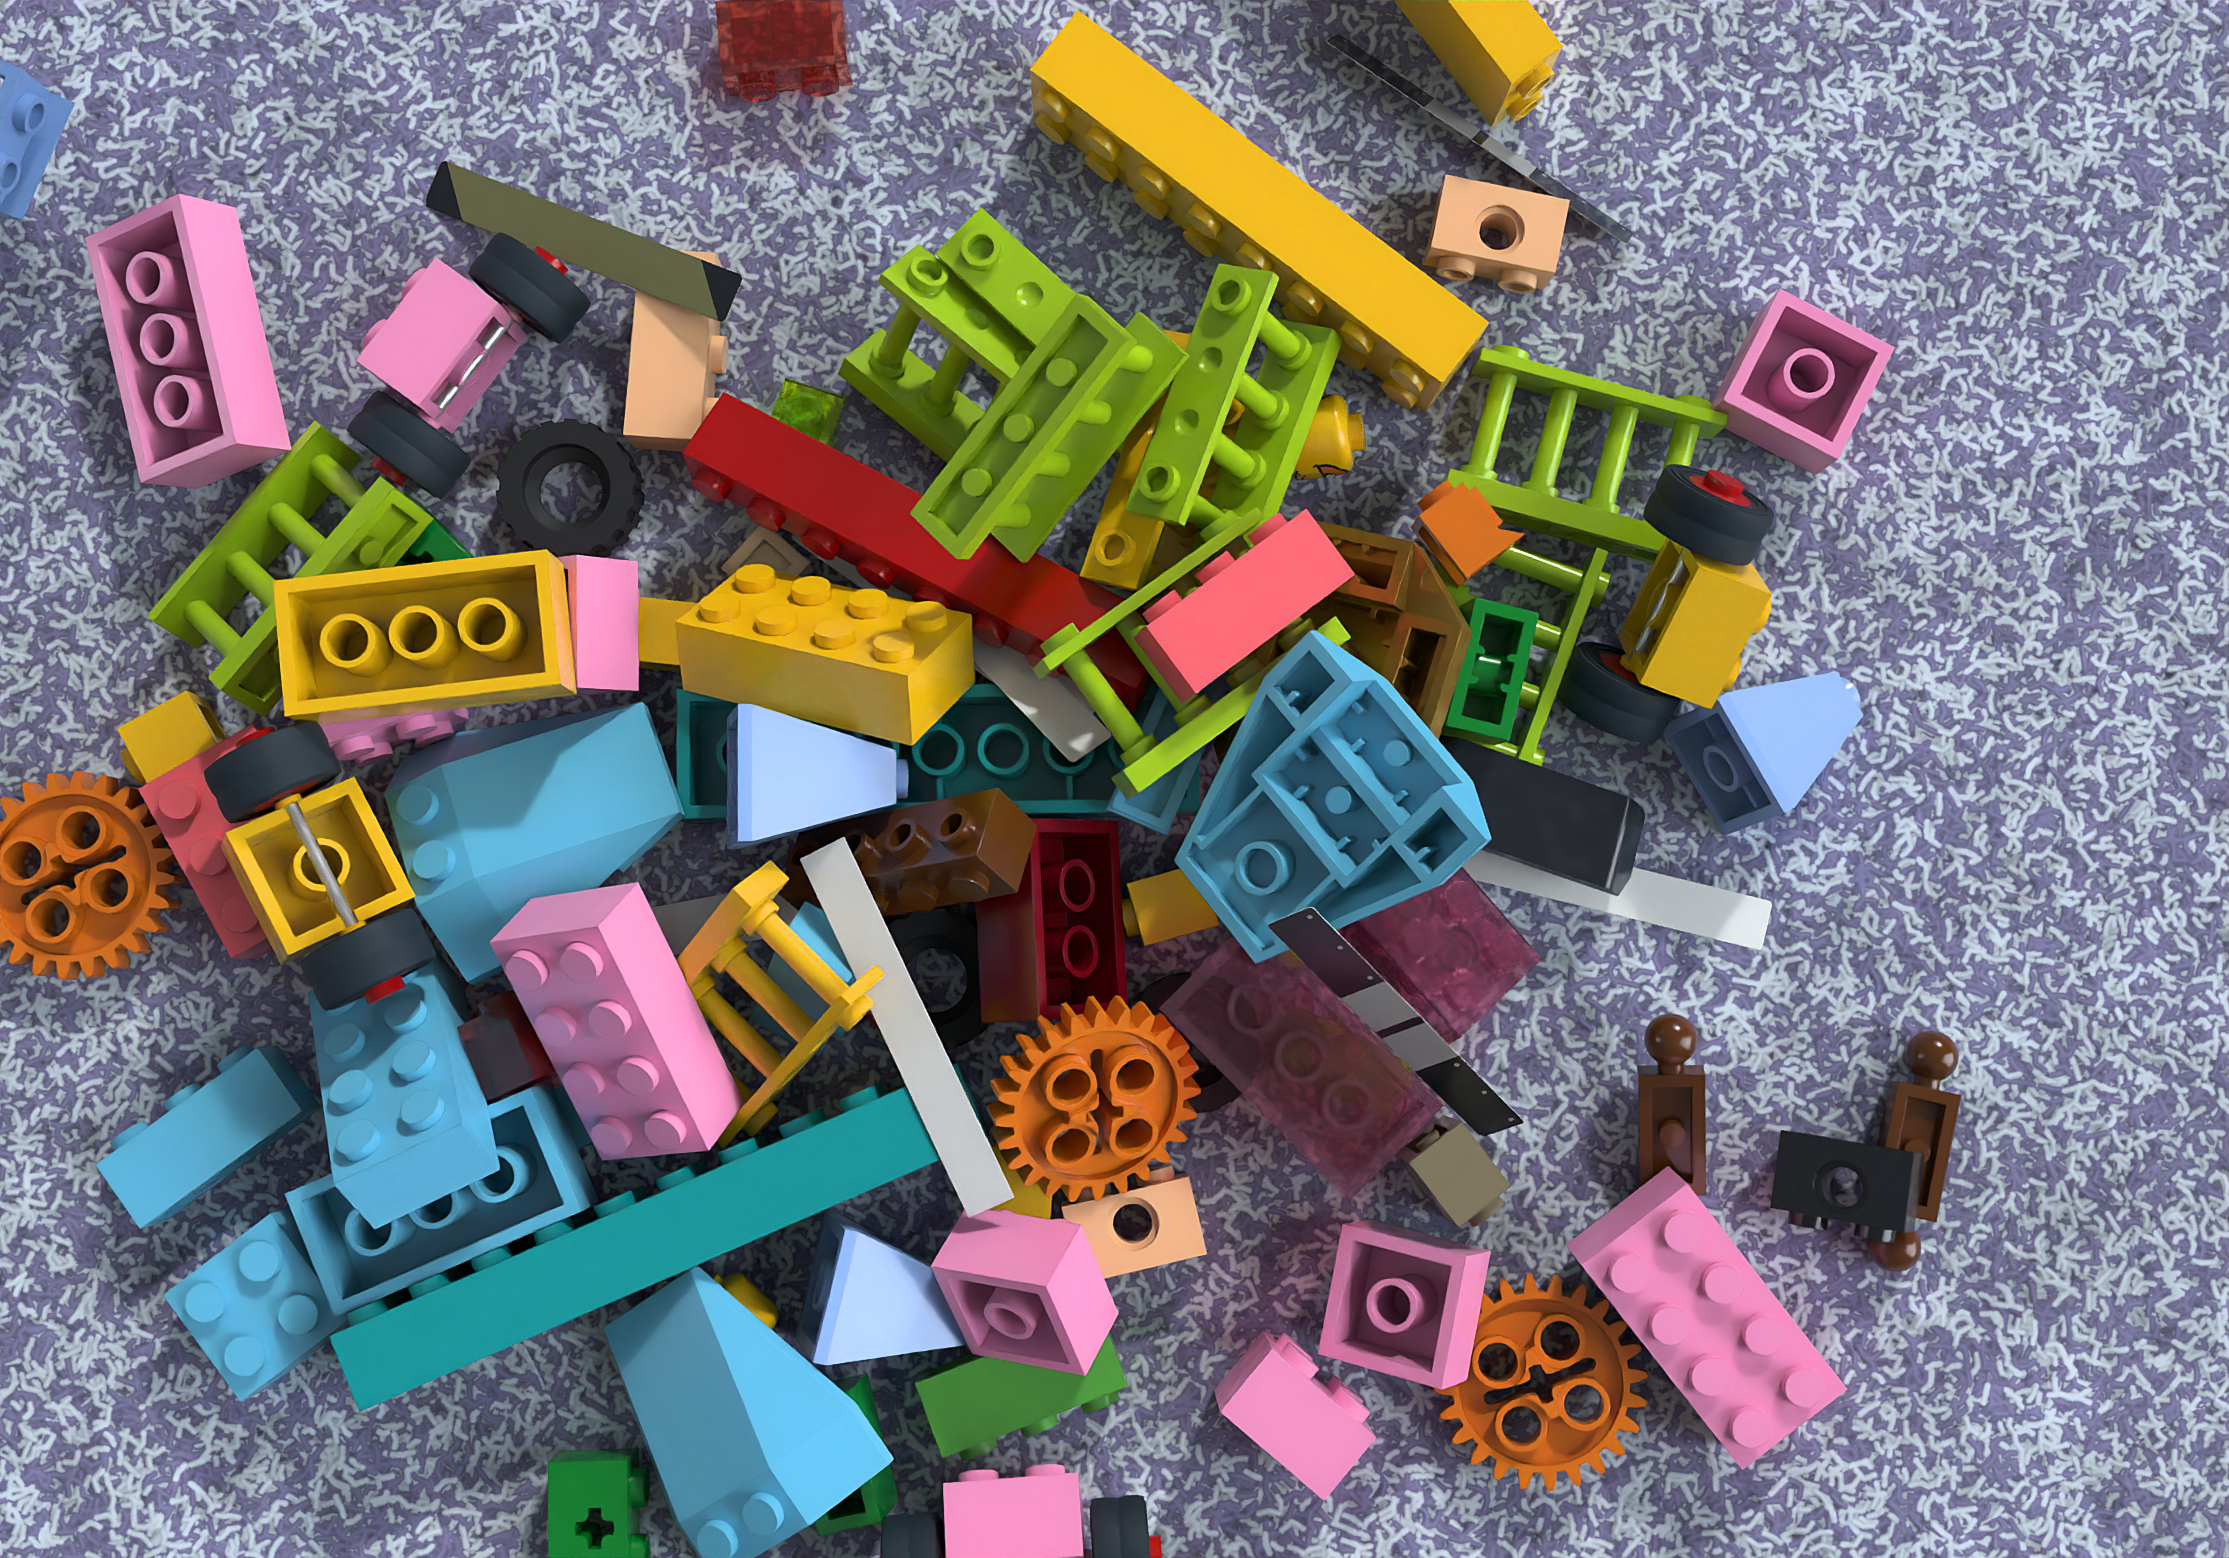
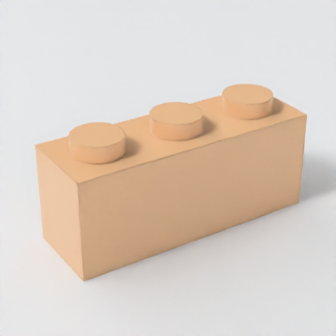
M678 250L723 268L716 253ZM637 289L635 292L623 435L634 448L683 451L719 399L714 397L716 374L726 373L728 365L727 336H719V321Z

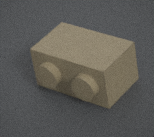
M1442 1115L1394 1153L1395 1157L1439 1214L1457 1227L1462 1226L1467 1221H1469L1472 1227H1475L1489 1219L1504 1205L1500 1195L1511 1187L1510 1183L1461 1121L1446 1115Z

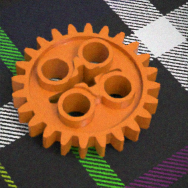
M74 771L70 782L66 775L49 773L47 774L46 789L38 783L27 781L22 783L25 802L4 796L0 799L1 806L7 815L4 820L0 819V948L14 945L10 953L9 963L12 965H27L33 960L32 974L51 976L55 969H57L58 977L61 980H77L81 969L87 978L104 977L105 961L113 969H126L130 967L126 949L137 954H148L151 952L150 944L144 935L147 931L153 933L168 932L169 928L158 917L161 909L174 910L180 908L181 904L167 896L166 892L167 887L183 884L186 878L168 872V864L177 861L171 849L164 848L163 842L166 839L159 826L152 824L155 819L146 803L137 806L141 798L137 787L126 785L118 791V778L101 775L95 782L92 773ZM95 817L99 823L100 833L95 844L88 848L83 841L82 831L86 822ZM36 846L40 851L41 866L38 872L30 877L26 872L25 858L29 851ZM122 846L126 848V854L122 858L112 863L99 864L117 853ZM74 864L97 866L77 874ZM122 873L127 879L128 892L125 899L116 905L111 899L110 885L113 879ZM74 877L76 887L57 884ZM51 887L33 899L29 905L26 903L28 894L39 888ZM64 903L69 911L70 918L67 928L59 935L54 929L52 919L56 908Z
M1116 995L1109 1003L1106 1011H1104L1094 996H1088L1084 1013L1079 1015L1075 1014L1067 1002L1061 1004V1022L1055 1025L1040 1015L1037 1017V1024L1041 1034L1036 1039L1020 1033L1015 1037L1024 1051L1021 1056H1001L999 1059L1009 1078L994 1079L989 1084L998 1101L986 1106L987 1112L995 1124L990 1129V1133L1009 1169H1016L1027 1187L1037 1182L1046 1197L1050 1198L1061 1187L1069 1202L1076 1201L1083 1187L1088 1188L1095 1201H1100L1104 1194L1105 1184L1111 1182L1114 1183L1121 1194L1127 1192V1176L1134 1172L1147 1182L1151 1179L1147 1166L1150 1160L1154 1158L1167 1164L1171 1161L1168 1152L1164 1148L1167 1141H1186L1187 1137L1178 1126V1121L1191 1120L1197 1117V1112L1187 1101V1099L1201 1094V1088L1191 1077L1199 1068L1187 1052L1190 1048L1188 1043L1162 1013L1154 1016L1145 1003L1141 1001L1130 1010L1123 999ZM1094 1051L1093 1064H1092V1063H1091V1053ZM1133 1060L1128 1067L1120 1070L1123 1065ZM1070 1070L1066 1076L1056 1080L1061 1073ZM1131 1120V1121H1130L1129 1123H1127L1125 1126L1120 1127V1126L1123 1125L1126 1121ZM1069 1129L1063 1136L1056 1138L1060 1133ZM1096 1135H1097V1137H1098V1145L1095 1147V1145H1096Z
M1526 1272L1523 1280V1291L1518 1292L1513 1291L1504 1277L1499 1278L1500 1298L1493 1301L1483 1292L1467 1381L1442 1390L1434 1388L1435 1393L1453 1396V1401L1444 1405L1439 1410L1441 1420L1460 1418L1462 1422L1451 1435L1453 1443L1456 1445L1473 1439L1475 1445L1469 1457L1470 1462L1475 1466L1489 1455L1494 1458L1493 1478L1499 1481L1508 1469L1513 1467L1517 1469L1520 1489L1526 1490L1533 1472L1542 1473L1548 1491H1554L1557 1472L1566 1471L1574 1485L1579 1486L1581 1485L1579 1465L1587 1462L1594 1470L1603 1474L1606 1471L1599 1453L1606 1448L1615 1454L1623 1456L1625 1450L1615 1436L1619 1429L1638 1433L1640 1429L1638 1424L1626 1412L1628 1407L1638 1408L1647 1406V1400L1644 1396L1630 1390V1384L1648 1378L1647 1371L1637 1366H1629L1627 1363L1628 1359L1634 1357L1642 1350L1641 1346L1637 1341H1618L1617 1338L1626 1330L1628 1324L1622 1317L1607 1323L1603 1320L1610 1305V1302L1604 1296L1596 1300L1589 1307L1584 1304L1587 1286L1584 1283L1579 1282L1567 1296L1562 1294V1284L1558 1274H1552L1546 1290H1538L1531 1272ZM1556 1321L1567 1322L1576 1331L1575 1345L1569 1352L1562 1355L1550 1354L1541 1347L1540 1338L1542 1331L1547 1325ZM1492 1343L1506 1344L1515 1353L1514 1366L1510 1372L1503 1376L1495 1377L1488 1375L1479 1366L1480 1353L1486 1346ZM1590 1357L1595 1360L1594 1367L1589 1370L1569 1373L1551 1379L1548 1382L1550 1392L1546 1395L1538 1396L1533 1387H1527L1509 1394L1494 1403H1487L1484 1400V1395L1489 1391L1509 1388L1529 1381L1530 1372L1528 1368L1533 1365L1540 1364L1546 1374H1551L1569 1367L1584 1358ZM1585 1384L1592 1386L1599 1391L1600 1397L1599 1405L1595 1412L1588 1417L1582 1418L1569 1414L1564 1407L1565 1396L1569 1390L1577 1385ZM1519 1406L1532 1409L1538 1415L1539 1420L1534 1433L1522 1439L1510 1437L1502 1428L1503 1417L1507 1411Z

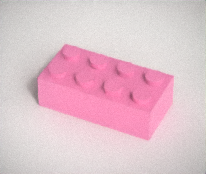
M177 194L86 237V246L140 483L198 489L292 451L236 208Z
M639 883L531 898L489 943L602 1161L709 1151L745 1102Z
M1669 1166L1566 1244L1567 1248L1742 1470L1848 1390L1694 1191Z

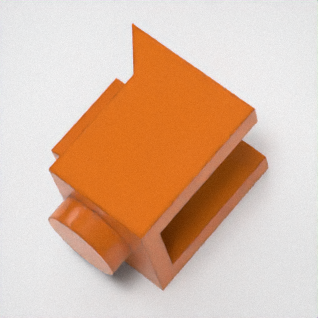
M1448 480L1438 485L1417 503L1422 513L1410 527L1457 588L1513 547L1525 535L1524 533L1499 529L1503 521L1476 487L1469 490L1464 483H1461L1454 488Z

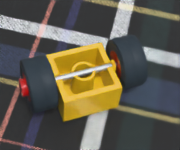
M1669 464L1662 471L1655 490L1645 505L1643 517L1654 529L1664 535L1666 539L1617 635L1623 649L1598 642L1580 643L1568 661V666L1565 669L1556 694L1560 702L1567 709L1596 729L1635 742L1653 743L1663 735L1670 717L1675 712L1681 699L1712 710L1721 691L1727 692L1735 683L1741 667L1740 655L1751 634L1757 635L1765 626L1772 605L1770 599L1772 593L1751 561L1757 554L1762 539L1766 536L1772 525L1774 512L1762 500L1745 490V486L1740 481L1716 470H1708L1706 472L1679 464Z
M316 721L297 723L275 730L274 727H268L242 738L235 743L236 749L225 754L206 768L204 777L211 793L217 799V804L224 818L229 823L244 822L260 817L226 832L220 847L281 966L312 952L300 962L301 968L308 982L313 986L314 994L320 1006L325 1011L335 1010L363 997L368 1005H371L404 989L406 984L402 978L426 966L437 956L429 937L424 933L423 925L418 915L412 908L403 909L413 900L415 894L355 776L303 799V797L331 782L342 771L334 751L329 747L328 739L323 729Z

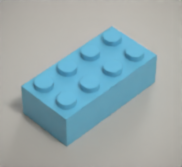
M434 945L437 957L426 966L402 978L406 984L404 989L371 1005H368L363 997L335 1010L325 1011L320 1006L314 990L308 992L333 1184L374 1229L500 1170L464 986Z
M550 1082L528 1088L488 1106L500 1165L499 1171L379 1228L374 1229L334 1186L332 1173L285 1193L335 1318L599 1203L597 1194Z

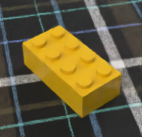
M547 549L272 581L284 716L298 722L316 721L319 725L577 695L564 564Z
M745 564L675 621L683 690L738 704H753L791 717L913 746L975 683L972 614L946 609L944 605L938 602H914L887 596L884 591L878 589L860 590L832 584L826 578L819 576L800 577L774 571L772 567L764 564Z

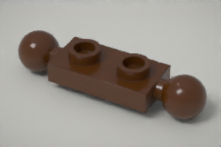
M1673 1013L1662 1014L1648 1024L1644 1033L1645 1048L1658 1065L1637 1066L1639 1188L1669 1166L1690 1186L1697 1196H1706L1705 1071L1703 1065H1684V1062L1690 1059L1696 1050L1697 1033L1691 1022L1685 1017Z
M1929 1030L1916 1034L1906 1046L1905 1061L1909 1070L1914 1074L1913 1084L1890 1080L1877 1145L1925 1153L1916 1218L1937 1223L1961 1095L1939 1090L1941 1080L1949 1077L1958 1065V1049L1953 1040L1946 1034ZM1915 1230L1914 1232L1906 1233L1896 1231L1894 1243L1868 1239L1870 1257L1876 1265L1889 1272H1902L1910 1269L1917 1263L1921 1254V1240Z

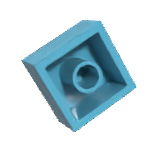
M290 1208L267 1215L163 1295L241 1402L268 1389L328 1343L330 1335L350 1326L346 1316L347 1313L336 1318L334 1317Z

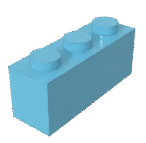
M247 1044L237 1049L217 1065L221 1071L219 1076L203 1087L196 1082L180 1090L164 1103L168 1113L150 1126L145 1121L139 1122L123 1131L110 1142L115 1151L97 1163L96 1167L140 1229L165 1223L322 1108L279 1046L257 1047L255 1049L252 1044Z

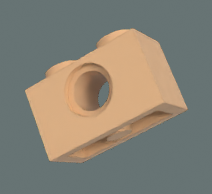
M1446 174L1437 194L1423 265L1436 267L1438 275L1455 281H1470L1474 278V275L1499 280L1498 286L1501 289L1513 293L1530 294L1535 292L1536 288L1545 290L1556 272L1570 200ZM1488 228L1497 229L1506 236L1509 247L1503 250L1491 249L1482 242L1479 232Z
M1172 1164L1149 1168L1151 1179L1147 1182L1134 1173L1137 1184L1127 1186V1192L1121 1194L1118 1189L1112 1190L1110 1183L1105 1184L1104 1194L1100 1201H1095L1088 1188L1083 1187L1075 1202H1069V1200L1062 1202L1061 1208L1064 1219L1082 1225L1104 1279L1207 1254L1187 1172L1175 1175ZM1127 1204L1141 1205L1151 1215V1224L1148 1230L1136 1238H1128L1121 1235L1113 1224L1116 1212Z

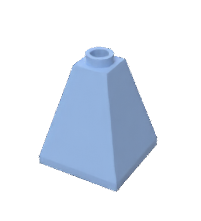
M1837 672L1725 693L1717 698L1712 710L1699 706L1669 721L1663 734L1721 832L1726 836L1784 814L1794 808L1863 715L1859 710L1860 697L1854 685L1849 680L1840 677Z
M737 704L727 718V849H742L885 809L896 804V799H906L907 760L896 759V750L753 704Z
M825 1210L795 1337L813 1363L832 1365L967 1345L930 1267L932 1264L930 1261L838 1212Z

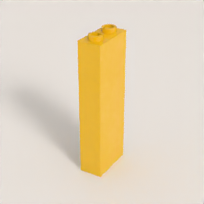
M1394 0L1491 127L1508 115L1514 122L1518 121L1543 100L1544 96L1540 92L1555 76L1552 68L1563 45L1528 0Z

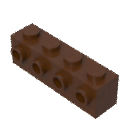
M999 788L838 821L799 832L795 846L788 856L787 868L784 873L789 880L779 891L778 895L797 911L800 910L805 901L823 910L800 859L842 837H845L882 918L884 916L917 910L929 911L934 907L968 901L980 902L986 898L1017 893L1037 825Z

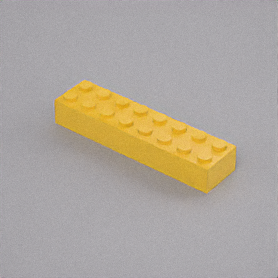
M1079 10L1075 12L1030 68L1033 114L1037 116L1035 123L1048 138L1060 145H1064L1068 140L1086 154L1084 161L1092 171L1108 182H1113L1117 177L1135 191L1133 198L1136 203L1152 217L1162 220L1167 215L1185 229L1183 237L1202 255L1211 258L1216 253L1233 266L1274 272L1279 277V281L1273 297L1285 305L1282 308L1284 316L1293 322L1333 328L1344 339L1337 357L1354 370L1361 371L1365 366L1384 381L1381 385L1383 391L1400 406L1411 409L1413 405H1416L1426 412L1471 355L1489 324L1486 319Z

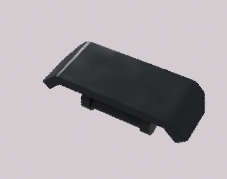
M1440 735V743L1473 780L1492 838L1481 850L1619 896L1631 878L1645 821V811L1635 800L1458 737Z

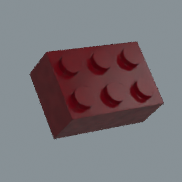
M1031 819L1037 825V829L1018 892L986 898L983 901L976 902L981 1022L1037 1020V1017L1040 1015L1048 1020L1061 1019V1004L1066 1002L1075 1014L1079 1015L1084 1013L1088 996H1094L1104 1011L1107 1010L1109 1003L1115 995L1120 996L1128 1006L1118 821Z

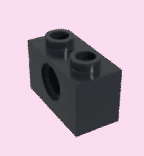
M1781 1130L1770 1208L1789 1211L1788 1224L1827 1230L1829 1219L1855 1223L1854 1236L1894 1243L1896 1231L1904 1233L1914 1232L1925 1153ZM1844 1168L1853 1170L1862 1182L1861 1197L1851 1206L1839 1203L1831 1190V1182L1834 1175Z

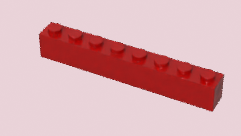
M725 392L719 397L682 451L691 476V484L708 499L717 503H723L725 499H728L745 508L747 515L760 526L777 532L781 527L800 537L803 545L815 555L826 560H833L836 556L856 567L861 577L878 588L887 590L892 585L911 595L914 602H938L944 605L946 609L972 614L973 635L977 639L994 648H1002L1003 645H1006L1025 655L1026 661L1033 668L1047 656L1040 645L1058 631L1073 622L1079 632H1081L1126 600L1037 553H1034L1027 563H1022L991 533L988 534L969 560L956 559L909 514L923 494ZM1141 608V609L1138 610L1137 612H1138V613L1140 614V616L1143 618V620L1145 621V623H1146L1147 625H1149V623L1147 622V620H1146V619L1144 618V616L1142 615V613L1145 612L1146 609ZM1115 627L1084 650L1125 707L1135 713L1154 680ZM1062 665L1047 675L1051 678H1059L1062 674L1072 679Z

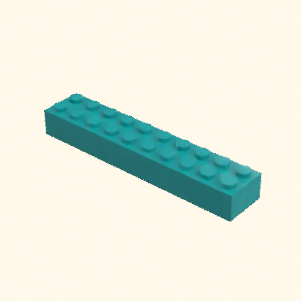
M960 1062L955 1063L952 1066L987 1137L990 1131ZM879 1082L841 1099L840 1103L844 1112L827 1119L823 1107L779 1126L783 1137L780 1140L767 1144L764 1134H759L717 1153L721 1162L720 1166L708 1170L704 1159H701L656 1179L660 1192L648 1196L644 1185H641L594 1206L598 1218L588 1222L584 1211H581L532 1233L536 1245L528 1248L524 1237H521L471 1259L470 1262L474 1269L473 1273L468 1274L464 1263H461L409 1286L408 1289L412 1296L410 1300L407 1299L404 1289H401L347 1313L346 1316L350 1326L330 1335L329 1338L359 1412L941 1160L906 1084L887 1093L883 1083Z

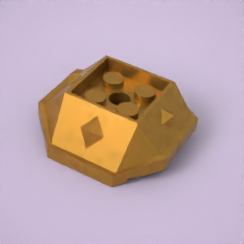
M1316 521L1355 575L1300 615L1303 621L1310 618L1318 628L1336 616L1351 637L1339 647L1386 678L1439 740L1473 633L1425 550L1413 541ZM1276 633L1252 651L1249 656L1252 659L1258 656L1266 666L1284 653V650L1277 642L1282 638L1280 633ZM1245 716L1213 738L1215 741L1213 746L1219 764H1222Z

